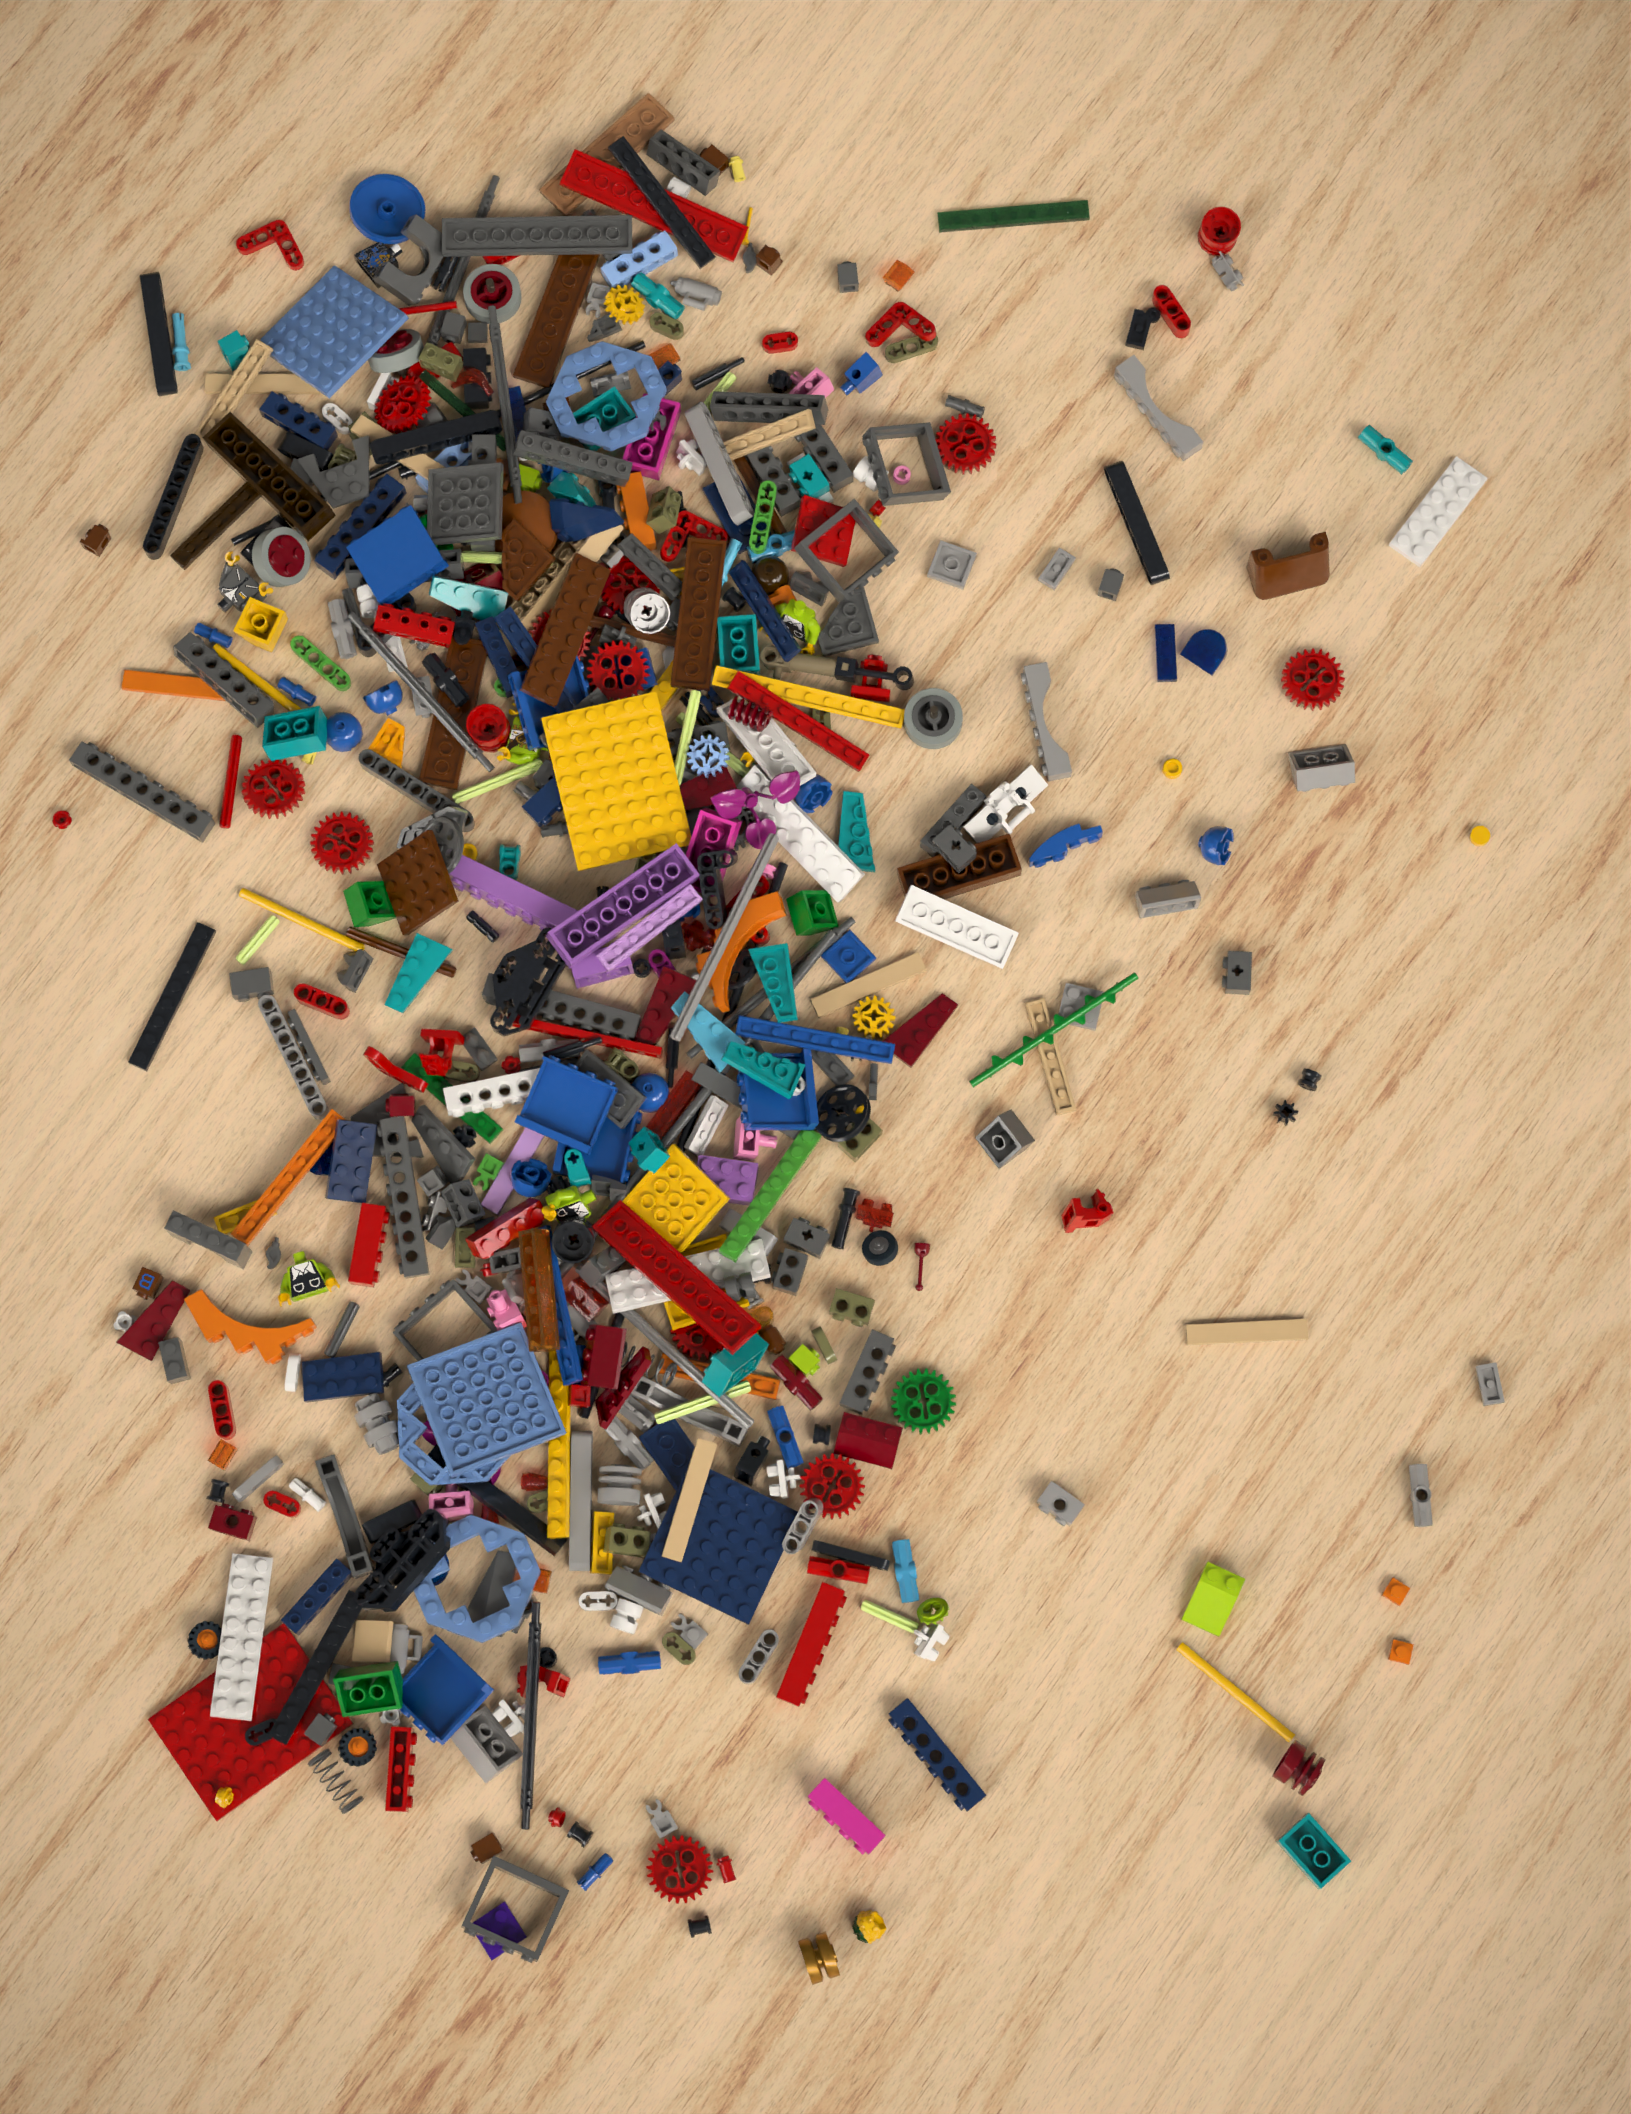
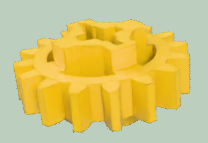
M617 285L616 288L612 287L606 294L604 305L607 307L605 311L611 312L610 318L616 317L615 322L622 320V324L625 325L628 321L632 325L634 321L638 322L644 314L645 305L642 304L644 299L638 297L639 292H633V287L629 290L626 285L623 288Z
M875 995L873 1000H870L867 996L865 1003L860 1000V1007L855 1006L854 1011L857 1013L853 1014V1019H857L853 1022V1025L859 1026L857 1032L864 1031V1037L866 1038L870 1034L872 1039L875 1038V1035L882 1038L883 1032L888 1035V1027L893 1028L894 1024L891 1021H895V1016L891 1015L895 1010L894 1008L889 1009L891 1003L887 1002L885 1004L883 997L878 1001ZM868 1006H871L869 1010L863 1011ZM878 1006L883 1008L885 1012H881ZM872 1014H876V1021H872ZM862 1022L867 1023L870 1029L865 1027ZM881 1023L885 1024L883 1027L877 1029V1027Z

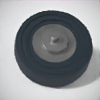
M884 1230L874 1231L864 1239L862 1253L870 1264L883 1266L893 1261L896 1257L898 1243L890 1232Z

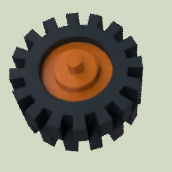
M203 1621L190 1631L188 1647L197 1658L207 1660L218 1656L222 1632L219 1624H214L212 1621Z
M354 1728L342 1736L339 1741L338 1751L340 1752V1758L342 1757L345 1763H348L350 1766L359 1767L367 1764L374 1758L377 1751V1742L374 1740L373 1734L369 1733L370 1731L363 1730V1728Z

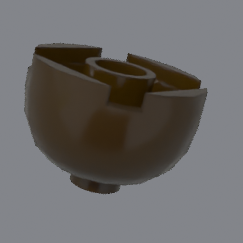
M764 556L753 565L752 572L767 596L774 594L778 588L788 585V568L780 558Z

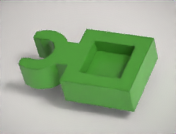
M486 1153L477 1169L481 1175L474 1179L473 1185L477 1186L480 1181H483L484 1186L482 1190H488L490 1185L489 1179L495 1180L505 1163Z

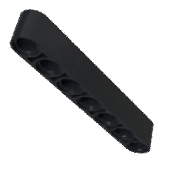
M159 272L141 274L140 282L157 393L159 397L177 394L178 388L173 366L174 361L161 276Z
M489 410L379 438L372 441L369 446L375 463L385 464L472 441V435H497L503 428L497 411Z
M196 434L187 435L182 443L144 539L143 549L151 560L161 558L203 454V444ZM198 443L195 448H190L191 444ZM186 460H191L190 464L183 465ZM184 477L182 482H176L178 478ZM173 494L178 495L175 499H169ZM165 512H171L169 516H163ZM158 529H164L161 534H156ZM157 546L156 550L149 551L150 547Z
M1119 461L1105 466V476L1150 585L1152 586L1170 579L1168 568L1124 462Z

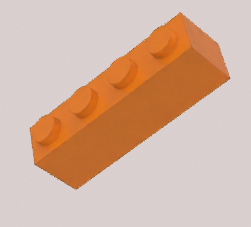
M641 471L630 473L629 481L625 487L616 485L618 495L622 494L623 500L620 501L621 511L626 512L627 518L623 519L625 530H629L630 534L632 533L650 551L656 550L654 531L646 524L649 507Z

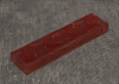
M687 1070L674 1086L664 1104L660 1106L646 1126V1128L657 1134L660 1140L677 1121L701 1087V1085L691 1080L693 1074Z

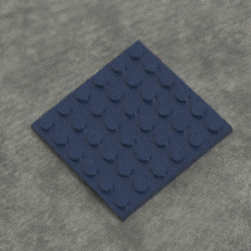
M687 1467L638 1572L749 1625L784 1551L782 1547L783 1540L798 1511L710 1469L682 1562L662 1557L688 1470Z

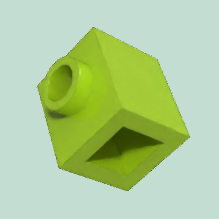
M519 464L522 481L521 491L535 493L536 489H540L543 481L540 471Z
M804 1344L789 1357V1361L805 1377L809 1374L813 1376L820 1369V1359H818L820 1355L813 1348L809 1350Z

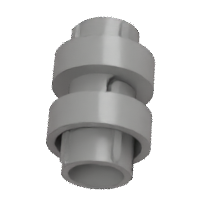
M377 1393L370 1394L357 1401L355 1407L358 1413L354 1417L359 1428L366 1427L368 1430L364 1435L368 1447H375L379 1455L399 1447L397 1420L390 1421L388 1417L393 1412L388 1401H381Z

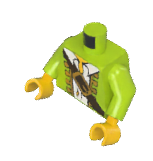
M517 708L516 712L510 709L509 714L518 715ZM518 715V717L514 718L507 747L498 749V751L503 753V756L499 755L497 759L499 761L506 759L509 762L522 765L538 759L541 750L548 752L549 750L547 747L528 750Z

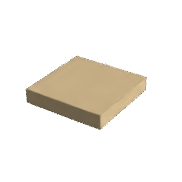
M356 1620L352 1661L390 1662L393 1621Z

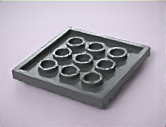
M501 462L429 469L427 532L435 545L502 539L504 465Z

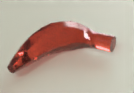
M475 368L462 371L456 382H453L451 388L455 389L466 383L474 382L483 388L488 397L494 393L484 373Z

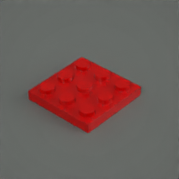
M807 495L802 496L791 551L796 552L794 548L803 539L843 507ZM849 514L808 548L819 560L841 567L847 566L856 521Z

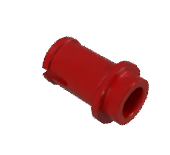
M729 1855L718 1858L716 1865H719L723 1883L736 1880L731 1865L732 1859L729 1858Z

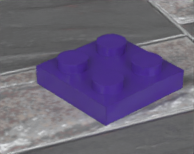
M503 1902L473 1922V1924L517 1944L527 1938L506 1902ZM476 1935L491 1961L504 1953L501 1950L503 1946L496 1943L494 1946L482 1941L483 1937Z

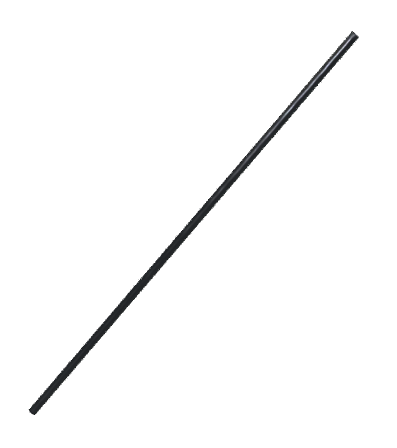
M642 340L625 349L637 352L645 348L646 345ZM609 360L577 374L576 377L579 380L612 363ZM554 383L549 388L544 387L511 403V411L513 412L550 394ZM500 409L497 410V414H498V417H499V418L501 417V410H500ZM398 461L389 462L371 471L370 480L403 464ZM323 495L320 496L325 502L327 501ZM269 521L232 538L234 546L256 536Z

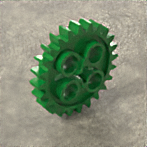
M927 1368L924 1374H921L919 1369H917V1375L909 1371L910 1378L903 1375L902 1379L904 1382L897 1381L896 1384L899 1389H893L892 1391L897 1394V1396L891 1397V1400L896 1402L891 1405V1408L897 1409L893 1415L900 1416L898 1423L905 1422L904 1429L911 1426V1433L916 1428L919 1429L920 1435L923 1429H926L928 1434H930L931 1428L938 1432V1425L944 1428V1420L951 1421L948 1414L955 1413L954 1410L950 1409V1407L956 1406V1403L951 1401L956 1398V1395L950 1394L954 1388H947L949 1380L943 1382V1374L936 1377L935 1370L931 1375L928 1374ZM919 1384L923 1385L925 1400H929L926 1403L928 1419L924 1418L922 1403H918L921 1400ZM929 1385H934L938 1391L936 1394L930 1395L927 1393L926 1388ZM913 1388L918 1394L915 1398H909L906 1395V1391ZM932 1405H938L941 1408V1412L934 1415L929 1409ZM911 1409H919L921 1415L918 1418L911 1417L909 1413Z

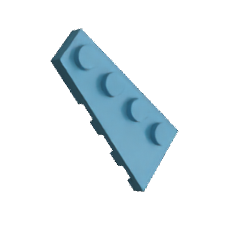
M686 992L671 1007L677 1017H679L689 997ZM698 1004L687 1028L697 1044L699 1043L709 1060L711 1059L715 1064L718 1072L721 1073L727 1066V1063L721 1059L728 1043L732 1041L744 1045L746 1042L703 1006Z

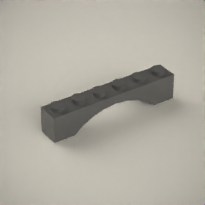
M334 1454L319 1459L315 1463L340 1531L352 1575L355 1579L369 1575L375 1569L338 1457Z

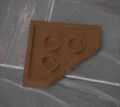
M513 519L502 532V569L504 574L502 582L503 589L515 601L519 602L556 560V557L516 519Z

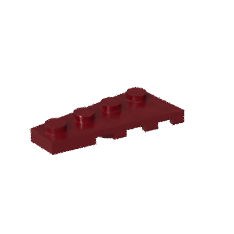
M722 766L723 773L721 774L717 771L716 777H713L712 773H710L708 778H706L703 773L679 785L685 811L714 805L710 799L712 796L725 790L737 789L727 767Z
M663 966L635 1040L655 1046L669 1027L668 1025L672 1019L677 1016L671 1007L684 992L690 995L697 980L667 966Z
M942 993L882 1042L895 1044L894 1056L912 1068L957 1009L958 1004Z
M171 1281L116 1343L152 1361L159 1349L158 1342L164 1340L190 1289L175 1281Z
M642 1346L620 1371L618 1389H605L595 1400L600 1427L608 1428L645 1371L650 1367L652 1360L648 1348Z

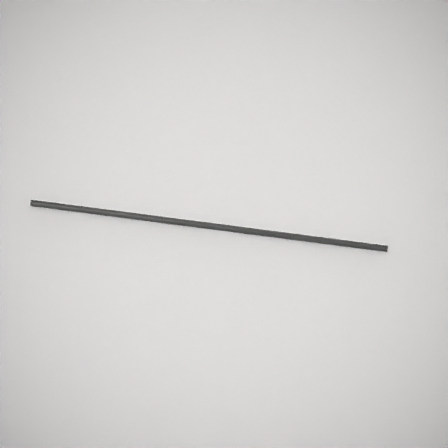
M829 930L793 974L794 989L836 938L837 935L833 931ZM769 1004L758 1019L769 1021L775 1013L771 1004ZM745 1037L742 1038V1040L746 1042L744 1045L748 1047L754 1040ZM727 1064L721 1071V1074L726 1075L732 1066ZM703 1087L661 1139L666 1149L712 1093L711 1091ZM639 1167L625 1184L628 1186L627 1193H621L616 1196V1199L609 1204L597 1221L620 1200L623 1201L649 1170L644 1171ZM562 1263L559 1267L562 1279L575 1263ZM543 1288L536 1296L538 1309L545 1302ZM522 1313V1316L526 1324L530 1321L534 1314L530 1316H525Z

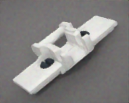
M1029 765L1010 784L1004 781L983 800L985 802L983 809L969 820L963 828L976 843L989 840L1001 828L1007 834H1011L1012 830L1030 813L1033 814L1035 812L1030 802L1048 784L1036 769ZM1016 805L1025 807L1008 824L1005 822V819L1008 817L1007 813Z

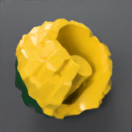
M872 1910L860 1911L855 1917L852 1926L853 1934L857 1935L856 1938L859 1941L870 1944L875 1939H880L887 1929L883 1917L878 1915L877 1911Z

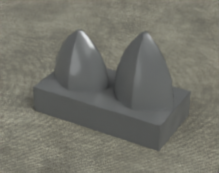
M796 571L792 576L790 587L793 591L821 607L824 605L829 590L821 580L814 582L810 572L798 573Z
M358 949L357 952L344 954L343 957L349 968L337 973L340 983L356 993L374 959L361 949Z
M475 1027L463 1035L465 1037L463 1046L481 1071L498 1061Z

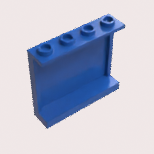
M411 505L403 507L399 510V513L393 517L386 518L382 524L376 528H371L364 536L354 539L346 547L381 605L383 603L392 604L449 566L418 517V512Z
M578 656L575 658L565 683V687L577 704L589 695V684L586 679L584 680L582 673L584 672V666L582 661H579ZM527 670L522 672L516 671L508 675V680L528 750L546 747L538 738L544 733L541 718L556 715L558 712L554 707L520 691Z
M803 1049L801 1053H770L773 1057L786 1058L792 1063L805 1064L801 1074L805 1081V1088L800 1095L792 1096L790 1099L738 1070L737 1085L740 1086L741 1092L739 1093V1104L742 1105L740 1119L741 1123H744V1130H814L819 1124L810 1049Z
M552 1055L549 1058L543 1056L542 1059L544 1061L523 1109L515 1119V1123L590 1155L619 1089L614 1087L615 1083L604 1078L603 1081L596 1079L597 1075L586 1071L584 1074L579 1072V1067L568 1063L565 1066L560 1063V1059Z
M640 1109L637 1110L624 1129H621L606 1117L590 1155L581 1152L590 1180H592L593 1175H598L623 1184L629 1181L631 1170H628L629 1162L633 1163L634 1156L628 1143L638 1133L636 1132L637 1124H641L642 1120ZM558 1142L552 1169L554 1174L568 1177L564 1157L568 1150L574 1148ZM575 1154L571 1155V1159L569 1161H572L573 1164L577 1163L576 1159H578L579 1157H576Z
M435 1634L430 1639L434 1646L403 1678V1697L400 1711L408 1718L412 1716L415 1719L412 1723L421 1731L424 1728L427 1731L425 1735L433 1743L438 1741L441 1745H444L494 1689Z

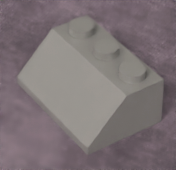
M1346 744L1288 753L1293 782L1297 791L1306 792L1316 788L1326 789L1330 786H1346L1350 783H1355V763Z
M1189 880L1179 881L1175 885L1164 883L1152 889L1150 886L1142 887L1139 891H1136L1135 895L1140 919L1198 909L1201 900L1195 881L1189 882Z
M622 1565L621 1568L616 1566L605 1588L614 1594L643 1606L645 1609L663 1616L673 1595L669 1591L670 1587L659 1583L657 1586L651 1583L652 1579L646 1575L641 1574L639 1577L632 1574L634 1570L625 1565Z
M486 1706L472 1714L450 1737L485 1783L498 1776L523 1755Z

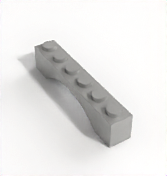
M1135 355L1131 356L1115 368V380L1119 385L1125 387L1129 398L1137 402L1140 412L1148 416L1151 426L1160 431L1161 438L1165 443L1171 445L1174 455L1185 461L1202 449V439L1192 427L1171 420L1156 407L1147 389L1146 369Z
M1047 662L1024 666L1023 673H1021V681L1027 687L1025 698L1026 702L1031 705V710H1029L1030 720L1035 722L1036 728H1033L1035 740L1038 739L1040 746H1037L1039 758L1043 757L1044 764L1041 765L1043 776H1047L1048 782L1071 777L1072 769L1068 753L1053 740L1044 721L1043 702L1051 683Z
M643 1376L630 1394L632 1397L660 1410L690 1401ZM707 1408L678 1417L738 1447L741 1446L749 1430L740 1422Z

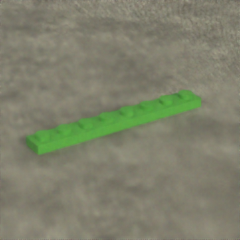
M814 1130L800 1131L720 1247V1254L735 1263L737 1262L820 1141L821 1134Z

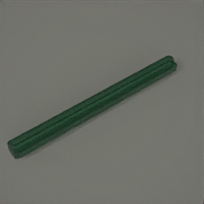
M427 370L420 374V379L463 417L476 414ZM497 434V447L502 451H506L504 437Z

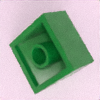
M383 881L356 882L343 891L354 927H370L396 918Z
M801 890L786 899L796 936H810L839 927L831 896L826 890Z

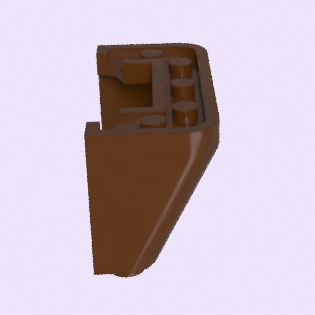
M1326 532L1315 534L1310 538L1309 547L1311 551L1274 560L1272 553L1268 549L1261 548L1251 551L1246 568L1256 597L1261 600H1268L1326 584L1330 576L1329 541Z

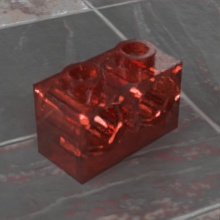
M581 1276L572 1280L564 1289L566 1301L588 1322L597 1318L609 1304L593 1287L590 1288Z

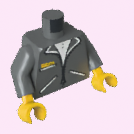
M233 551L225 555L227 562L224 565L219 582V591L224 598L217 605L223 612L228 611L232 606L241 612L244 610L249 597L263 602L267 597L266 594L273 593V588L266 590L268 582L259 585L238 564L234 565L235 562L240 560V556L235 555L233 560Z

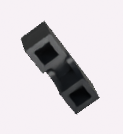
M486 348L463 349L465 374H475L479 377L473 384H464L466 410L488 409L489 402L492 401V390H489L488 385L492 384L491 372H488V366H491V355L487 354Z

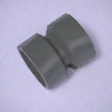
M751 1271L739 1274L738 1278L734 1275L723 1278L726 1294L735 1302L740 1301L741 1297L745 1299L756 1297Z

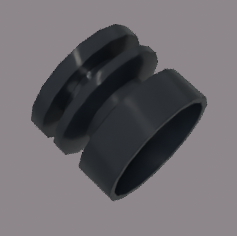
M569 1216L561 1220L556 1226L551 1240L555 1255L567 1263H579L585 1260L591 1254L596 1239L592 1224L579 1216ZM577 1234V1239L574 1242L571 1241V1236Z

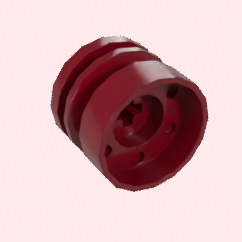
M1294 1740L1276 1767L1272 1777L1283 1784L1291 1777L1294 1779L1291 1789L1295 1790L1300 1783L1301 1787L1298 1794L1303 1796L1316 1783L1326 1759L1320 1757L1316 1763H1313L1317 1754L1313 1752L1308 1758L1304 1757L1307 1747Z

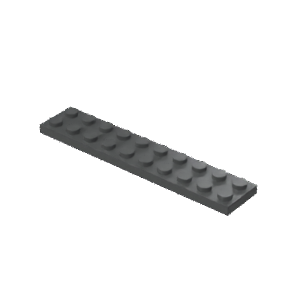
M632 215L442 218L443 257L632 254Z

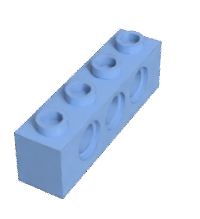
M666 231L657 232L646 242L638 243L632 249V254H620L613 261L605 262L601 267V273L609 287L616 288L617 285H620L623 288L624 285L627 286L632 283L637 274L642 272L646 275L677 257L678 250ZM652 249H658V250H659V251L656 252V253L650 252ZM637 258L643 259L641 262L634 261ZM619 268H626L623 272L618 271Z
M469 442L445 448L434 460L446 468L468 466V460H472V453H463L462 450L469 448ZM451 461L457 462L455 466L448 465ZM418 474L415 477L416 482L428 494V480Z

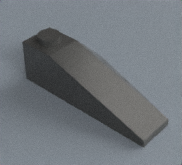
M497 1551L467 1610L473 1623L510 1606L502 1588L514 1582L516 1566L510 1552ZM503 1633V1634H501V1635H499V1636H497V1637H503V1636L505 1635V1633Z

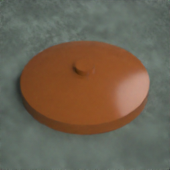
M521 491L522 503L515 504L513 492L503 496L502 532L513 519H516L551 552L558 537L552 530L549 502L544 497L531 491ZM501 539L495 540V551L490 552H503V542Z

